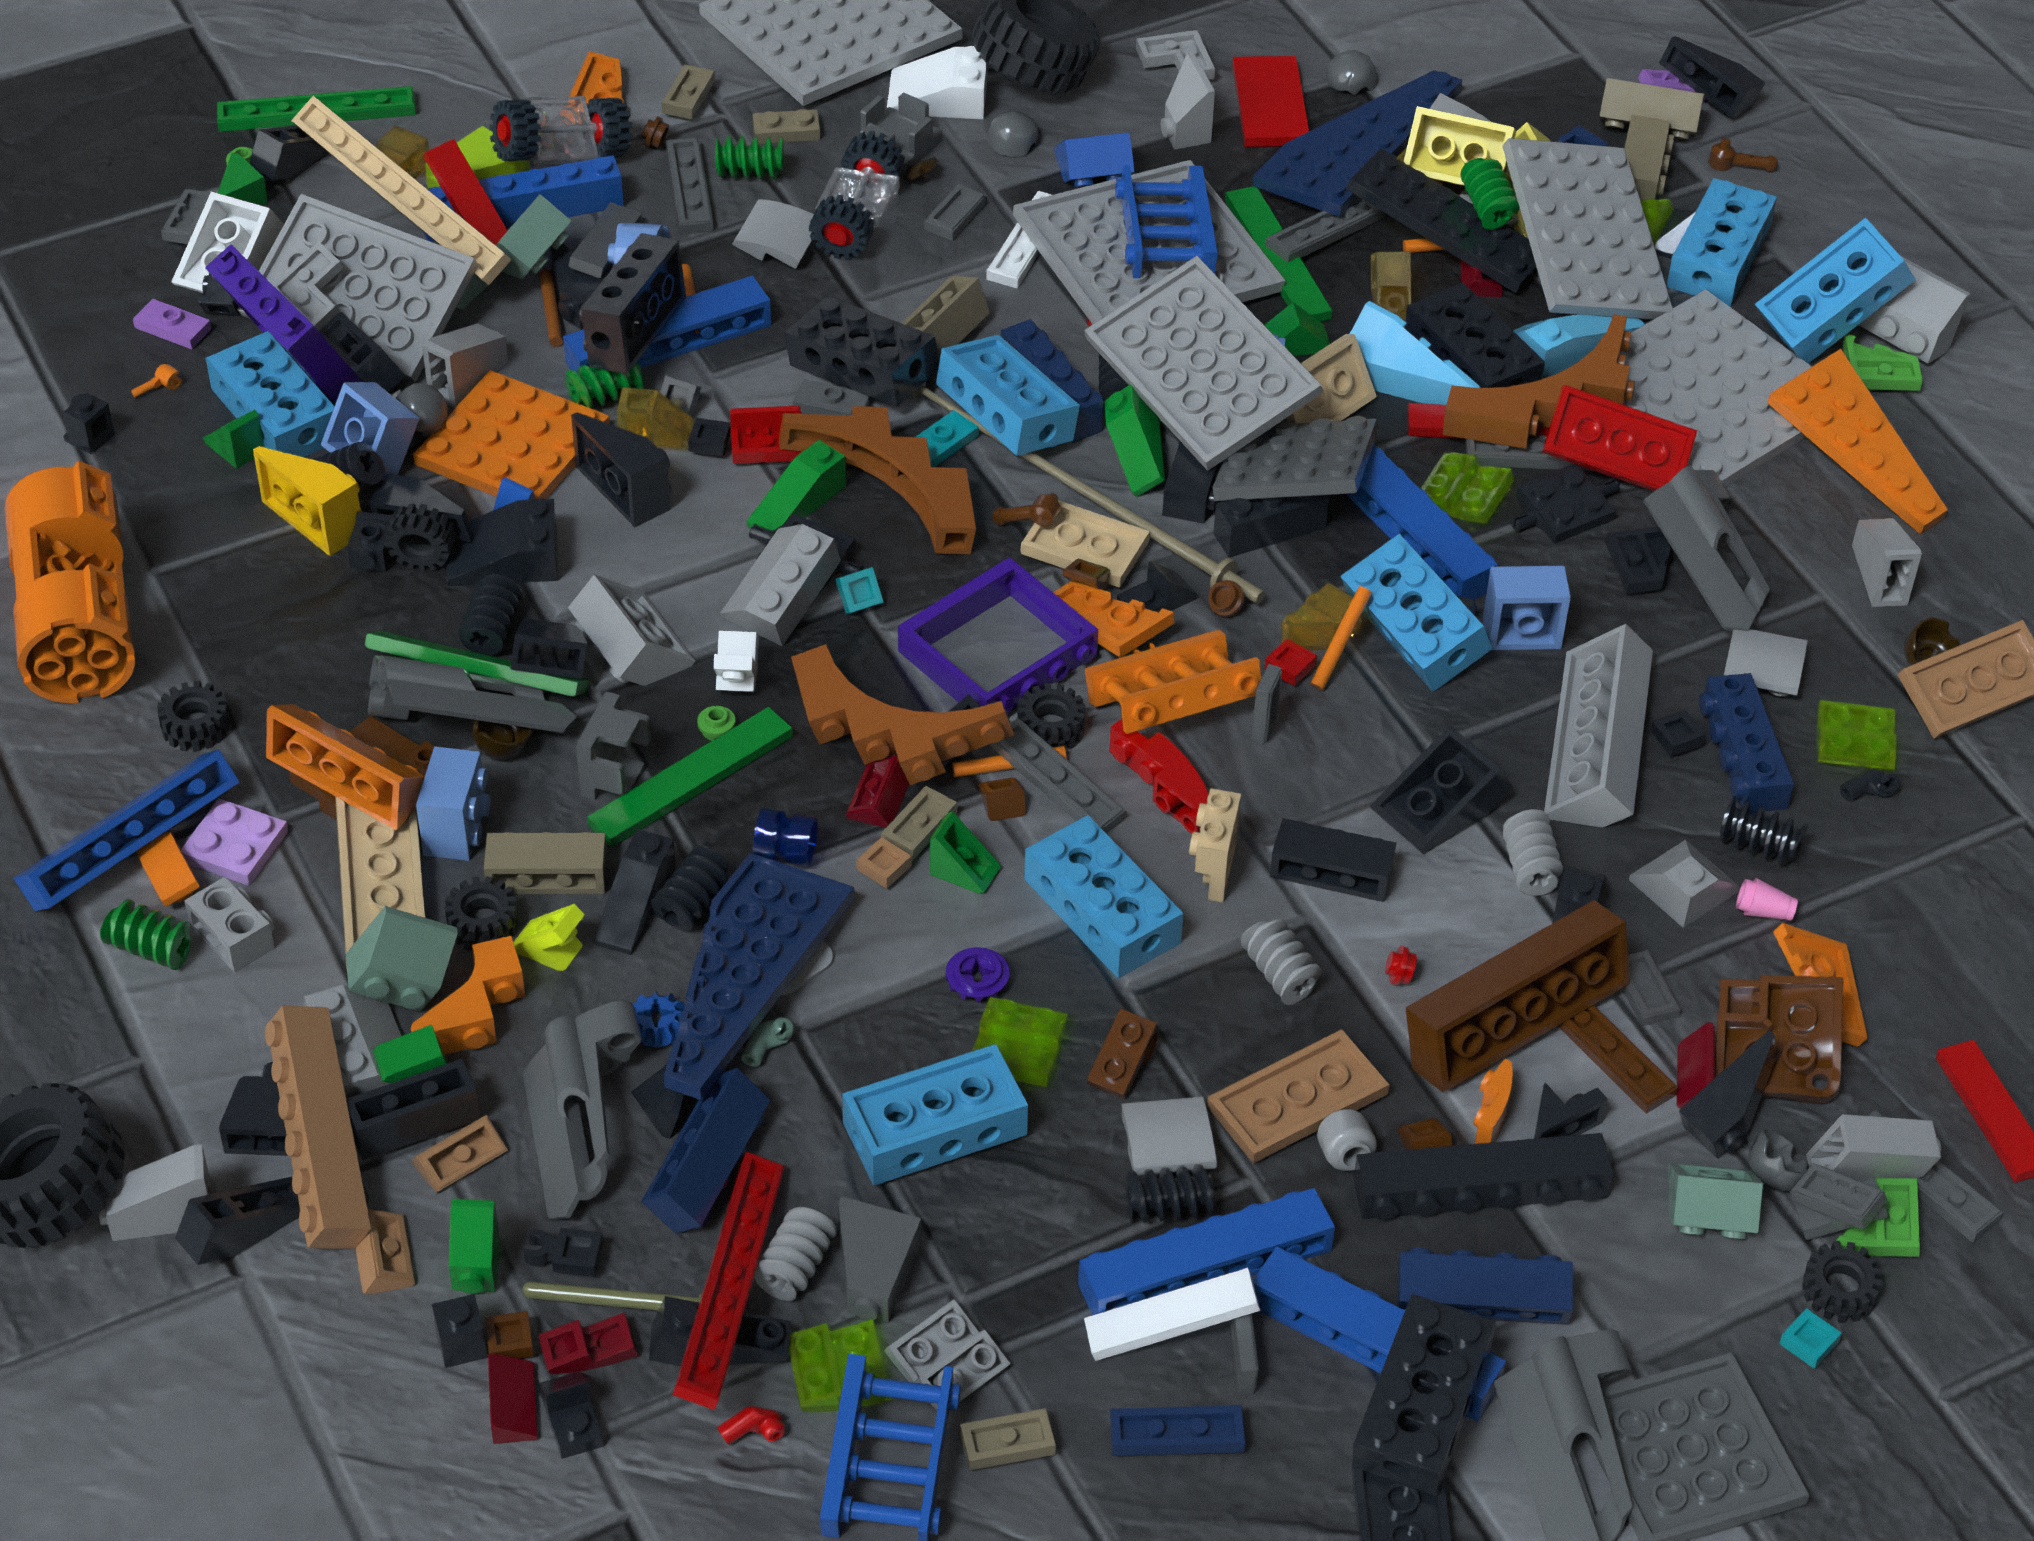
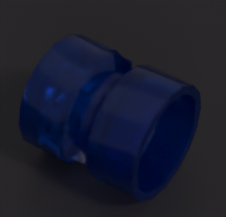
M762 808L755 828L753 854L774 861L784 856L787 863L809 866L812 862L817 842L818 818L797 813L788 818L785 811Z

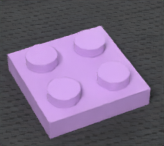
M218 798L181 848V851L190 866L250 886L288 833L287 821Z

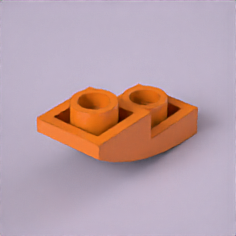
M170 830L136 851L165 907L174 902H181L187 899L194 890L200 887L192 868L186 861L177 840Z
M1506 1058L1496 1071L1490 1069L1481 1082L1479 1091L1483 1092L1481 1108L1473 1123L1477 1127L1475 1144L1496 1142L1505 1121L1513 1076L1512 1062Z

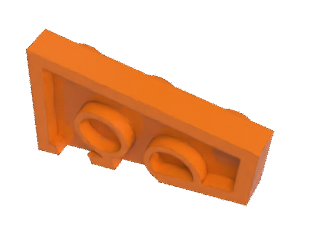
M592 51L588 52L562 115L563 121L576 125H581V122H584V119L581 117L582 112H586L584 106L586 103H589L590 99H622L620 59Z
M1070 581L1053 592L1098 629V644L1119 658L1175 623L1173 611L1163 608L1159 613L1145 609L1144 602L1134 599L1129 603L1113 599L1111 592L1079 582Z
M1781 923L1773 933L1795 976L1843 977L1842 1042L1857 1047L1860 1046L1868 1037L1847 944Z

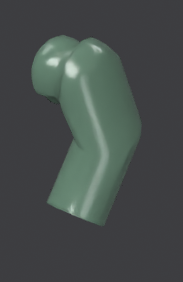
M780 1017L776 1020L759 1024L749 1037L741 1057L742 1061L748 1066L758 1067L766 1050L783 1045L789 1041L794 1033L793 1023L788 1018Z

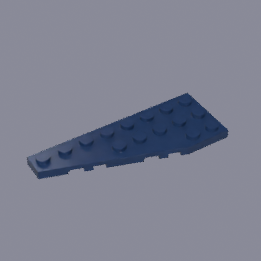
M1433 70L1285 143L1253 175V186L1340 217L1359 198L1346 189L1350 179L1380 148L1398 157L1407 148L1417 106L1430 109L1440 93L1454 99L1462 90V79L1450 76L1446 72Z
M752 853L746 857L711 902L710 917L703 931L701 950L697 953L686 993L684 1011H681L679 1018V1030L676 1040H673L664 1073L665 1088L702 1100L855 899L853 886Z

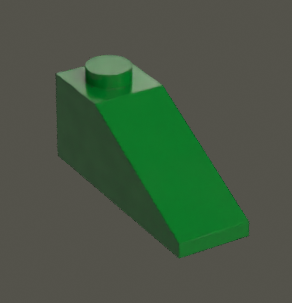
M1130 384L1121 391L1113 393L1104 401L1107 429L1131 492L1138 497L1164 481L1165 478L1159 417L1138 396Z
M817 440L793 459L746 521L747 527L751 529L753 524L756 523L773 531L784 525L792 514L803 518L809 516L846 487L845 455L821 440Z

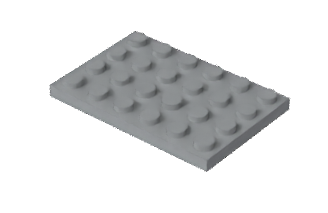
M1508 138L1502 147L1549 312L1612 317L1613 314L1627 316V318L1655 319L1664 313L1671 312L1673 308L1625 149Z
M301 194L259 272L272 284L316 242L320 241L344 266L320 291L340 312L382 348L406 375L405 379L416 383L425 366L422 343L427 339L442 334L479 264L473 257ZM240 307L237 309L242 316L249 318Z
M1198 256L1084 330L1085 337L1128 385L1131 384L1138 396L1207 471L1323 393L1321 384Z

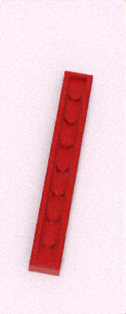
M745 1152L672 1394L676 1397L715 1410L781 1182L784 1165Z

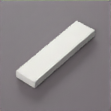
M1037 191L1032 200L1051 196V194ZM1019 223L1016 224L987 269L986 279L1017 289L1040 254Z
M1248 1268L1089 1316L1084 1318L1091 1353L1095 1361L1258 1312L1260 1307L1251 1273Z

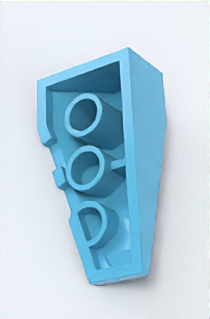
M1371 301L1365 304L1350 334H1355L1375 391L1424 404L1446 405L1451 386L1481 388L1450 360L1442 361L1428 349L1431 344L1423 337L1417 340L1404 328L1407 323L1399 316Z
M1578 314L1524 325L1514 330V332L1545 361L1542 377L1544 379L1571 367L1590 353L1607 332L1612 316ZM1627 318L1625 331L1633 332L1645 324L1638 318Z

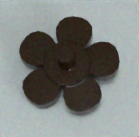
M933 157L916 163L903 174V177L912 180L921 175L923 181L928 180L929 176L926 172L936 167L937 158Z

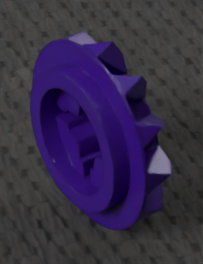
M981 947L967 948L956 953L949 960L946 966L945 979L949 983L950 992H958L962 1000L973 997L980 1003L983 997L989 996L995 999L1000 990H1006L1009 979V966L1006 960L993 950ZM975 967H978L979 972H981L982 981L980 982L974 981L973 972H975Z

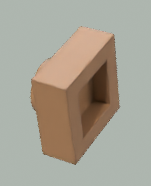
M881 837L856 860V866L859 872L887 889L912 866V856Z

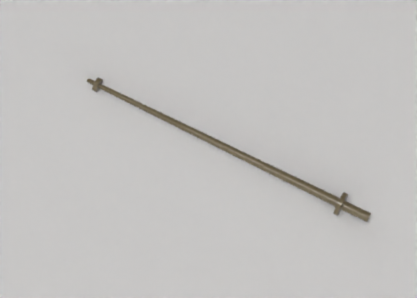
M926 382L911 394L913 397L923 394L948 411L955 410L979 426L980 431L1001 443L970 414L925 388ZM1034 452L1020 455L1128 524L1150 531V538L1211 575L1210 588L1218 582L1230 580L1240 585L1244 596L1256 604H1259L1264 599L1265 591L1237 575L1238 563L1234 559L1228 557L1217 563Z

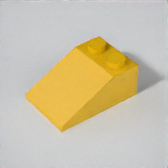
M260 446L253 449L262 502L327 555L331 556L346 547L356 523L357 511L362 512L358 498L359 486L356 480L350 474H344L332 464Z

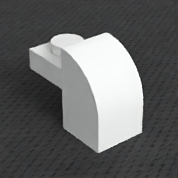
M719 631L718 654H714V671L717 675L716 690L755 691L759 638L756 632Z

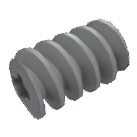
M1536 809L1517 813L1507 819L1503 825V838L1506 842L1512 871L1516 878V885L1519 891L1531 896L1552 892L1558 886V877L1563 872V865L1559 860L1560 854L1556 848L1557 844L1553 837V830L1549 825V817L1544 811Z
M1285 920L1261 921L1252 925L1243 933L1240 940L1241 946L1248 951V956L1256 962L1257 968L1264 973L1265 979L1272 984L1273 990L1281 996V1001L1284 1004L1295 1005L1312 992L1315 982L1321 975V968L1317 964H1312L1313 957L1308 952H1304L1305 946L1300 941H1296V934L1292 930H1288V923Z
M796 1207L789 1210L784 1217V1222L779 1226L776 1235L769 1243V1248L764 1252L762 1261L756 1267L754 1277L757 1284L775 1298L784 1301L796 1299V1291H804L807 1288V1278H811L816 1271L815 1265H818L823 1259L822 1252L827 1251L830 1246V1239H833L837 1234V1227L834 1222L826 1215L810 1208Z

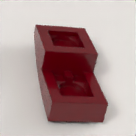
M624 1312L587 1327H583L578 1319L538 1335L549 1374L592 1370L639 1356L630 1322Z

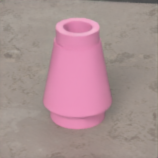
M1755 878L1754 881L1745 879L1738 893L1736 909L1743 910L1744 915L1791 921L1797 909L1798 899L1758 878Z

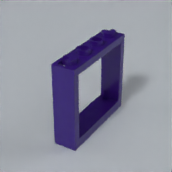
M232 244L205 267L263 333L268 331L313 383L335 405L344 382H362L314 325Z
M1010 557L898 625V652L953 699L959 702L966 695L970 694L980 707L1002 701L1007 714L1018 706L1019 700L1023 699V694L1026 691L1032 693V687L1038 685L1043 690L1044 684H1053L1054 682L1061 681L1068 673L1082 664L1089 663L1097 655L1098 629ZM1011 596L1065 640L1066 643L987 693L931 645Z

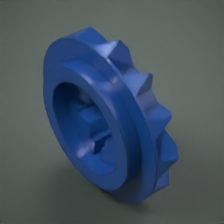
M656 990L649 997L639 994L637 1002L633 1003L636 1008L641 1033L639 1044L648 1047H662L672 1044L673 1040H676L679 1030V1018L681 1011H684L685 1008L684 1001L678 1002L672 993L667 996H660ZM654 1011L660 1012L661 1015L658 1027H654V1022L651 1019Z

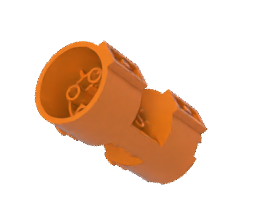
M79 460L73 467H51L33 472L14 485L5 501L9 565L15 577L16 587L13 615L18 668L24 679V684L32 692L45 699L60 703L76 704L79 703V698L100 694L101 698H104L119 690L129 680L135 666L129 602L125 594L122 569L123 547L116 494L112 489L111 473Z

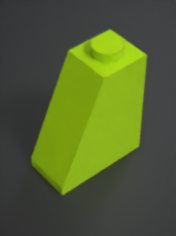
M484 126L479 127L457 142L478 180L531 170L530 160L502 161V159H499L497 152H494L492 148L495 143L490 140L493 132ZM426 162V184L428 189L440 187Z

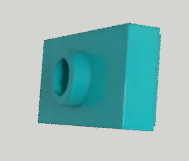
M953 410L916 437L927 438L931 467H936L978 437L979 426Z

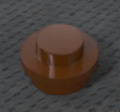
M657 116L654 121L649 119L645 125L642 138L646 139L645 146L648 148L654 146L659 149L667 136L669 124L663 122L662 117Z
M1230 580L1216 583L1208 594L1210 608L1214 613L1222 617L1236 614L1244 603L1243 589L1240 585Z

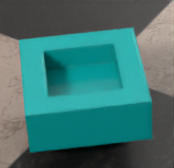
M873 567L835 579L846 614L883 603Z
M1806 1308L1784 1331L1779 1344L1815 1369L1839 1343L1842 1333Z

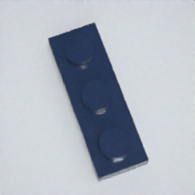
M1242 1405L1110 1409L1112 1456L1244 1452L1245 1449Z

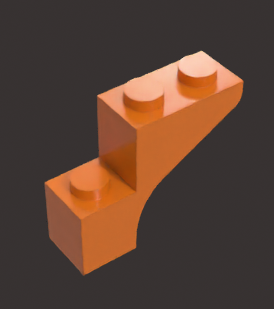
M512 936L473 944L475 966L469 980L413 1022L411 1032L432 1025L445 1055L468 1049H478L485 1045L497 1043L494 1018L490 1005L507 1003L514 999L525 997L522 969Z

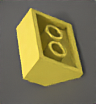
M1417 106L1404 163L1423 172L1431 179L1464 186L1460 177L1461 169L1466 162L1473 159L1498 160L1502 164L1503 171L1506 173L1508 165L1502 146L1508 138H1515L1516 130L1511 126Z

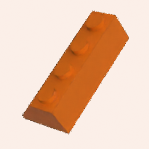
M295 704L271 705L267 709V759L395 830H398L416 809V803L425 776L421 775L415 768L403 765L387 756L381 749L363 743L354 738L350 732L336 728L322 720L316 713L306 711Z

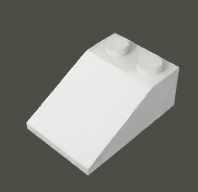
M974 46L953 47L893 68L891 71L887 107L898 110V97L904 92L929 104V117L983 119L988 62L981 58L980 52H977Z
M211 192L172 279V283L203 293V278L205 275H209L205 267L230 244L259 271L284 224L270 208Z

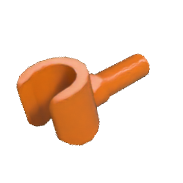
M162 364L155 371L154 378L131 390V393L136 398L161 385L169 390H175L182 384V379L177 376L178 370L171 365Z

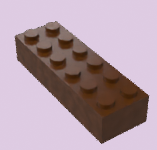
M1593 900L1407 1006L1406 1016L1412 1069L1444 1093L1630 984L1626 921Z

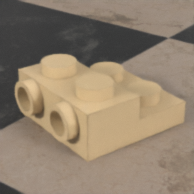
M1210 788L1207 804H1199L1196 826H1200V833H1192L1189 855L1196 856L1195 872L1203 873L1202 883L1209 884L1208 900L1223 902L1237 844L1241 794Z

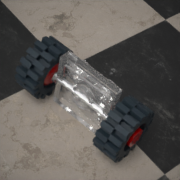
M585 96L526 97L524 100L498 101L497 105H494L493 111L495 114L490 116V119L493 121V125H489V131H493L490 140L495 143L492 148L494 152H497V157L502 159V161H524L533 158L534 165L574 163L613 155L614 158H620L627 153L626 149H629L631 145L628 142V139H632V133H629V128H632V122L628 121V118L631 117L630 111H626L627 105L622 103L620 98L590 99L589 103H586Z
M869 131L867 136L865 132L859 133L858 137L855 135L842 157L841 167L843 168L835 167L815 207V213L809 225V231H811L810 238L811 240H817L815 246L818 249L822 246L825 247L823 253L828 256L830 252H834V258L840 259L842 254L845 260L851 259L852 255L855 258L858 257L865 250L874 228L880 229L900 188L899 177L905 166L903 164L905 155H900L902 152L900 146L893 147L896 141L892 138L889 141L884 140L885 134L880 133L879 137H875V131Z

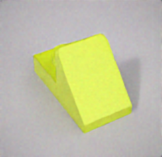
M571 904L530 920L513 942L516 953L557 971L566 970L582 948V943L576 937L578 930L575 927L585 914L575 904Z

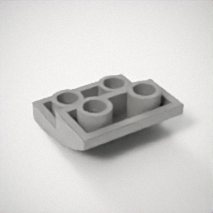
M758 199L732 245L761 261L766 253L796 269L812 241L809 225L814 214L789 204Z
M1752 629L1748 631L1733 630L1724 676L1751 673L1757 688L1767 689L1769 693L1777 696L1797 695L1808 640Z
M1203 1097L1122 1104V1120L1128 1138V1155L1132 1170L1137 1175H1143L1146 1169H1152L1155 1176L1160 1174L1162 1167H1168L1171 1172H1176L1178 1166L1184 1165L1190 1173H1192L1195 1164L1203 1165L1204 1169L1217 1168L1214 1142Z
M955 1299L892 1343L884 1351L903 1376L913 1383L941 1386L944 1366L953 1367L954 1383L961 1384L959 1402L1010 1365L984 1329L979 1333ZM930 1403L936 1410L938 1409L937 1403Z

